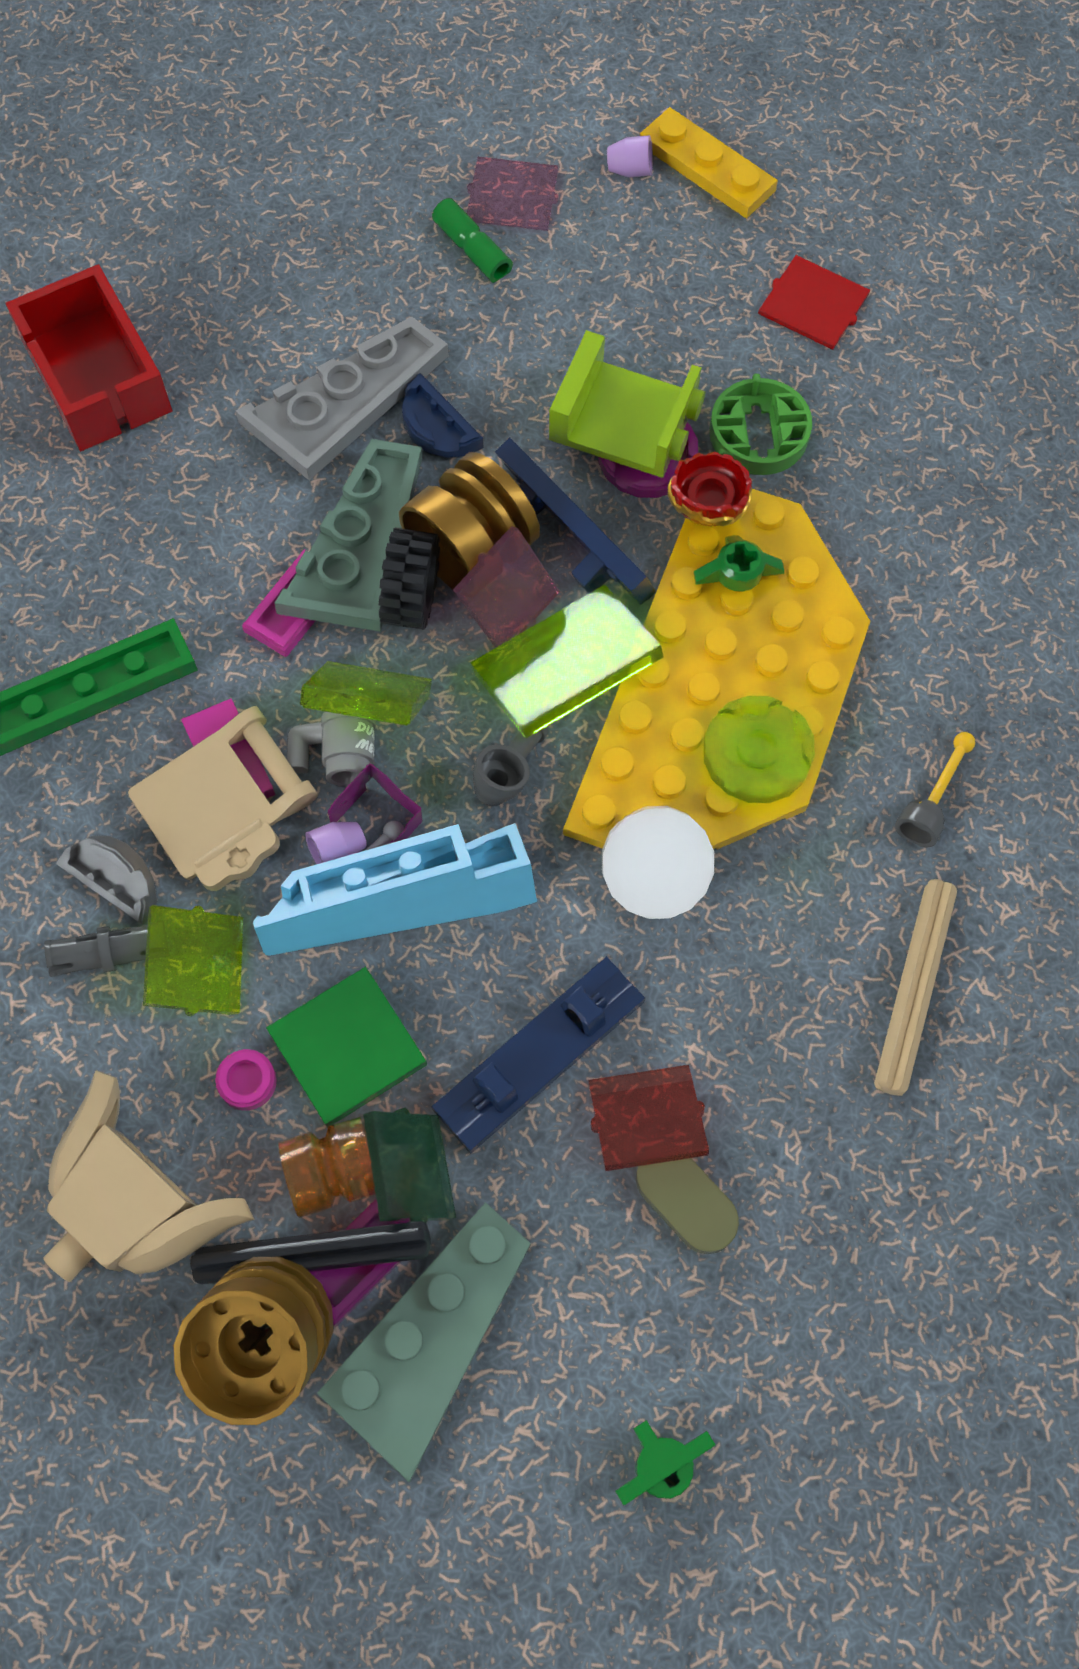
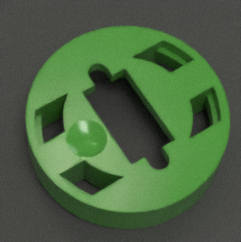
M754 374L752 379L742 380L731 385L718 397L711 415L710 440L716 452L721 455H731L734 460H738L749 471V474H775L790 468L803 456L812 430V415L806 401L793 388L776 380L760 378V374ZM754 405L760 407L761 413H769L774 449H767L766 458L759 457L757 450H750L751 446L748 440L745 414H752L751 407ZM731 412L730 415H721V413ZM790 438H801V440L790 441Z

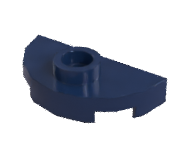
M421 373L407 385L405 390L406 396L402 404L404 429L414 444L422 447L427 453L446 458L462 457L468 452H476L484 448L483 437Z

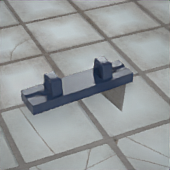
M510 437L495 451L497 456L504 462L506 468L517 478V481L520 483L519 487L532 505L535 514H539L546 508L589 552L571 572L575 580L589 594L602 586L610 578L618 582L640 605L656 593L648 577Z
M606 956L431 1106L432 1110L471 1154L644 1003L645 997ZM567 1009L573 1010L579 1016L584 1032L566 1015L565 1011Z

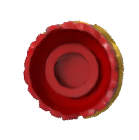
M711 452L707 455L697 453L692 458L680 460L675 469V476H672L668 484V497L676 511L691 522L703 526L724 527L735 523L746 512L752 498V480L749 477V471L738 460H734L731 455H721L718 452Z

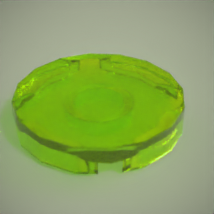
M746 696L727 703L710 722L703 741L704 763L711 779L728 795L747 803H771L790 796L804 783L815 757L814 735L806 719L794 709V712H792L788 707L782 705L783 701L770 696Z

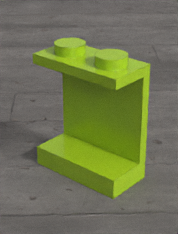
M586 330L549 409V440L663 478L670 460L679 462L682 457L689 431L684 430L688 419L696 421L702 409L706 391L698 389L702 367L692 365L682 387L605 363V336Z

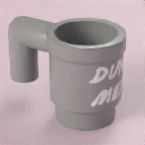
M336 707L324 712L320 722L292 727L287 736V761L296 774L308 773L309 745L322 743V764L326 768V780L331 784L347 787L369 763L374 765L375 715L369 710L360 707Z

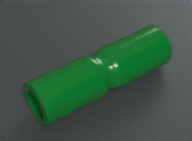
M446 198L437 204L432 213L433 221L459 248L464 249L466 256L492 283H495L511 272L513 267L512 260L486 233L480 231L479 226L452 198Z

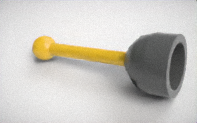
M961 732L955 736L953 741L955 749L928 799L924 801H911L902 810L895 823V829L901 837L920 847L927 848L936 844L943 831L945 822L943 811L937 804L964 754L971 752L975 747V738L971 733Z

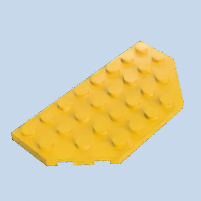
M752 489L750 505L746 512L733 524L724 527H710L696 524L685 518L564 825V836L603 849L609 831L625 816L645 806H669L687 813L706 831L712 848L720 849L757 833V830L784 818L789 819L806 811L856 666L870 619L801 504ZM738 535L743 540L755 543L762 552L781 559L784 566V574L762 576L758 585L744 592L730 590L720 582L696 585L693 573L696 569L718 558L722 547L726 545L725 537Z

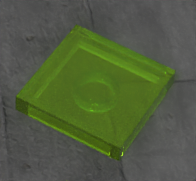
M327 661L302 685L300 705L308 709L408 726L429 699L432 679Z

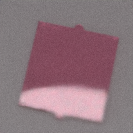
M478 156L473 183L467 185V192L470 194L467 214L476 223L548 231L552 205L558 202V194L555 193L559 166Z
M513 526L507 530L487 553L482 552L479 554V562L453 589L494 647L503 654L528 627L533 628L536 625V618L560 593L519 529Z

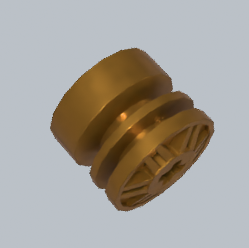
M468 452L457 462L454 468H449L439 478L440 487L428 485L399 511L402 529L438 534L440 539V555L438 558L439 571L437 576L456 593L469 597L500 571V561L510 563L521 553V550H525L540 536V525L535 511L522 489L495 461L476 452Z
M253 1257L231 1267L182 1320L173 1345L175 1373L186 1396L207 1416L230 1425H259L281 1415L300 1395L311 1374L324 1358L334 1332L332 1305L322 1284L302 1265L281 1257ZM265 1323L268 1326H270V1328H267L264 1331H262L259 1328L260 1326H263Z

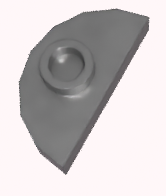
M90 836L66 848L56 863L58 866L143 925L150 921L155 914L157 895L154 879L143 858L127 843L112 836Z

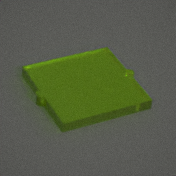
M151 905L148 910L143 1006L184 1010L187 1016H193L197 1012L226 1015L239 1014L244 917L204 912L201 906H195L192 910Z

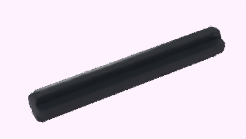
M422 1221L223 1244L200 1247L191 1256L190 1267L193 1280L203 1285L217 1283L231 1267L253 1257H281L302 1265L309 1272L418 1260L428 1256L431 1248V1238L427 1224Z

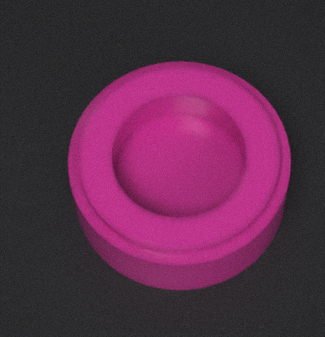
M243 1049L231 1053L221 1062L216 1072L215 1082L218 1093L229 1106L247 1111L261 1107L272 1097L276 1088L277 1077L274 1067L265 1055L255 1050Z

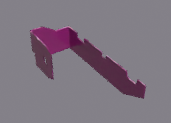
M369 763L328 809L330 823L337 822L367 790L366 783L369 781L370 775V779L374 778L394 800L414 814L412 819L406 824L404 831L395 841L392 840L390 843L407 839L422 823L421 807L407 797L387 775Z

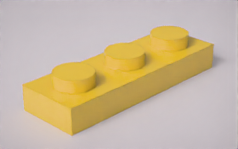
M671 107L666 109L640 133V136L650 135L654 156L746 219L776 191L778 183L776 178Z

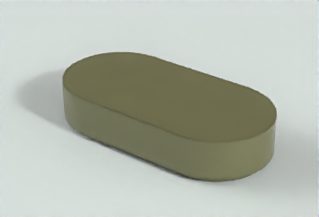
M671 1145L657 1146L649 1150L642 1157L636 1171V1184L641 1196L685 1245L693 1251L701 1254H714L725 1249L735 1238L739 1227L738 1213L731 1200L696 1162L678 1147Z

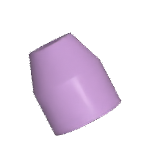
M650 135L626 137L608 146L607 163L609 172L625 177L652 176L653 150Z
M331 822L305 834L308 849L316 864L362 852L367 846L364 833L357 822Z

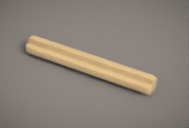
M931 879L924 888L874 1082L878 1090L891 1095L902 1096L909 1087L957 895L955 885L939 879Z

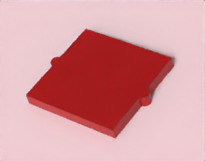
M795 255L780 279L775 278L773 280V289L760 307L758 314L834 350L848 326L856 324V314L870 294V289Z

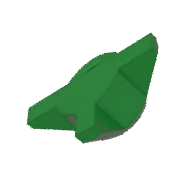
M738 535L725 537L726 545L722 547L718 558L696 569L693 573L696 585L720 582L730 590L744 592L758 585L762 576L784 574V566L781 559L762 552L755 543L743 540Z
M648 1421L642 1422L633 1428L642 1447L636 1459V1476L615 1490L623 1506L644 1492L656 1498L666 1499L681 1495L689 1487L693 1478V1460L714 1447V1441L709 1433L705 1431L683 1445L673 1438H657ZM675 1473L678 1481L669 1487L664 1479Z

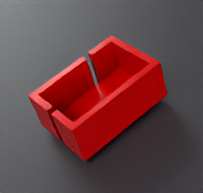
M99 264L5 303L23 345L80 452L122 434L119 426L128 422L132 430L173 412L161 374Z

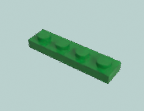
M172 618L1 691L0 756L198 671L175 619Z

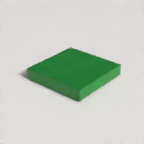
M366 966L266 1027L327 1128L427 1066L426 1059Z

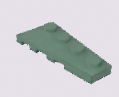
M377 439L370 440L342 488L343 495L333 511L329 510L321 523V532L309 552L305 550L295 567L296 575L287 589L283 588L275 601L277 614L381 632L383 623L380 622L381 618H379V596L381 593V588L379 587L380 579L383 577V559H386L385 550L393 528H402L399 520V511L413 498L422 462V447Z
M486 1202L317 1392L330 1407L408 1482H411L427 1447L437 1431L455 1392L531 1246V1243Z

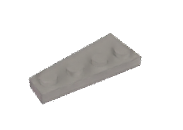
M410 317L359 344L358 352L341 361H336L333 358L318 366V374L295 386L290 381L273 390L274 397L254 407L252 403H249L237 409L235 413L238 423L310 481L406 395L407 385L419 373L426 377L449 357L448 344L415 318Z

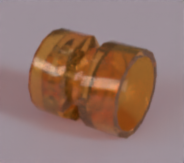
M361 1117L328 1126L326 1136L321 1139L312 1132H307L278 1142L286 1184L299 1218L331 1209L335 1197L342 1196L351 1203L382 1193L369 1140Z

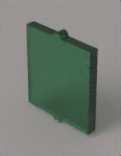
M406 1107L394 1112L371 1111L363 1114L380 1221H422L427 1223V1221H444L456 1218L438 1115L412 1114Z

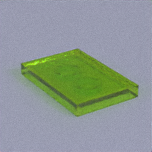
M603 585L473 660L470 664L478 680L522 735L528 738L662 659L664 656L661 644L606 585Z

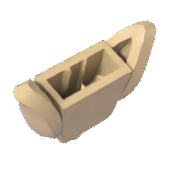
M98 1070L95 1071L87 1095L55 1150L49 1169L48 1190L52 1199L48 1204L47 1212L67 1231L43 1257L44 1261L55 1273L64 1280L71 1282L93 1258L106 1269L118 1272L124 1269L134 1274L157 1272L192 1254L228 1229L254 1220L248 1204L243 1198H223L197 1205L124 1134L115 1130L120 1108L119 1083L116 1077Z

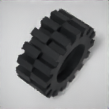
M393 528L385 550L386 559H383V577L380 579L379 618H381V623L425 630L427 627L438 580L436 579L437 572L439 571L438 558L440 555V539L438 534Z

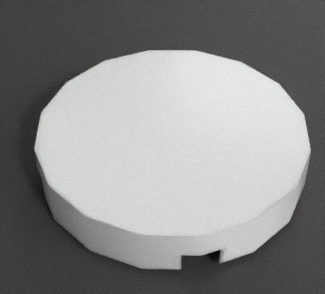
M645 806L625 816L609 831L602 849V874L612 897L627 911L647 919L672 918L691 910L707 893L714 875V850L706 831L687 813L669 806Z

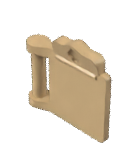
M257 706L242 711L220 730L131 787L128 792L130 799L180 874L187 880L197 876L203 886L210 891L220 890L233 880L251 877L257 871L261 862L274 854L280 846V840L271 826L304 809L318 796L317 791L309 780L301 781L264 727L267 719ZM246 739L283 795L270 804L230 745Z

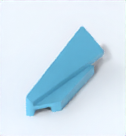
M516 823L500 828L468 843H465L459 824L292 871L281 885L282 898L269 915L257 916L253 921V925L263 953L271 956L504 912L535 903L537 898L531 863Z

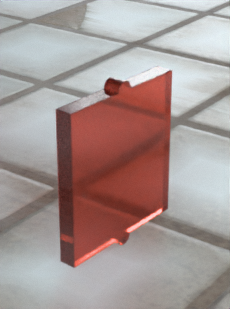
M689 1065L588 1080L595 1116L591 1119V1130L594 1133H598L605 1171L709 1155L708 1142L701 1118L704 1115L705 1105L703 1102L697 1101Z

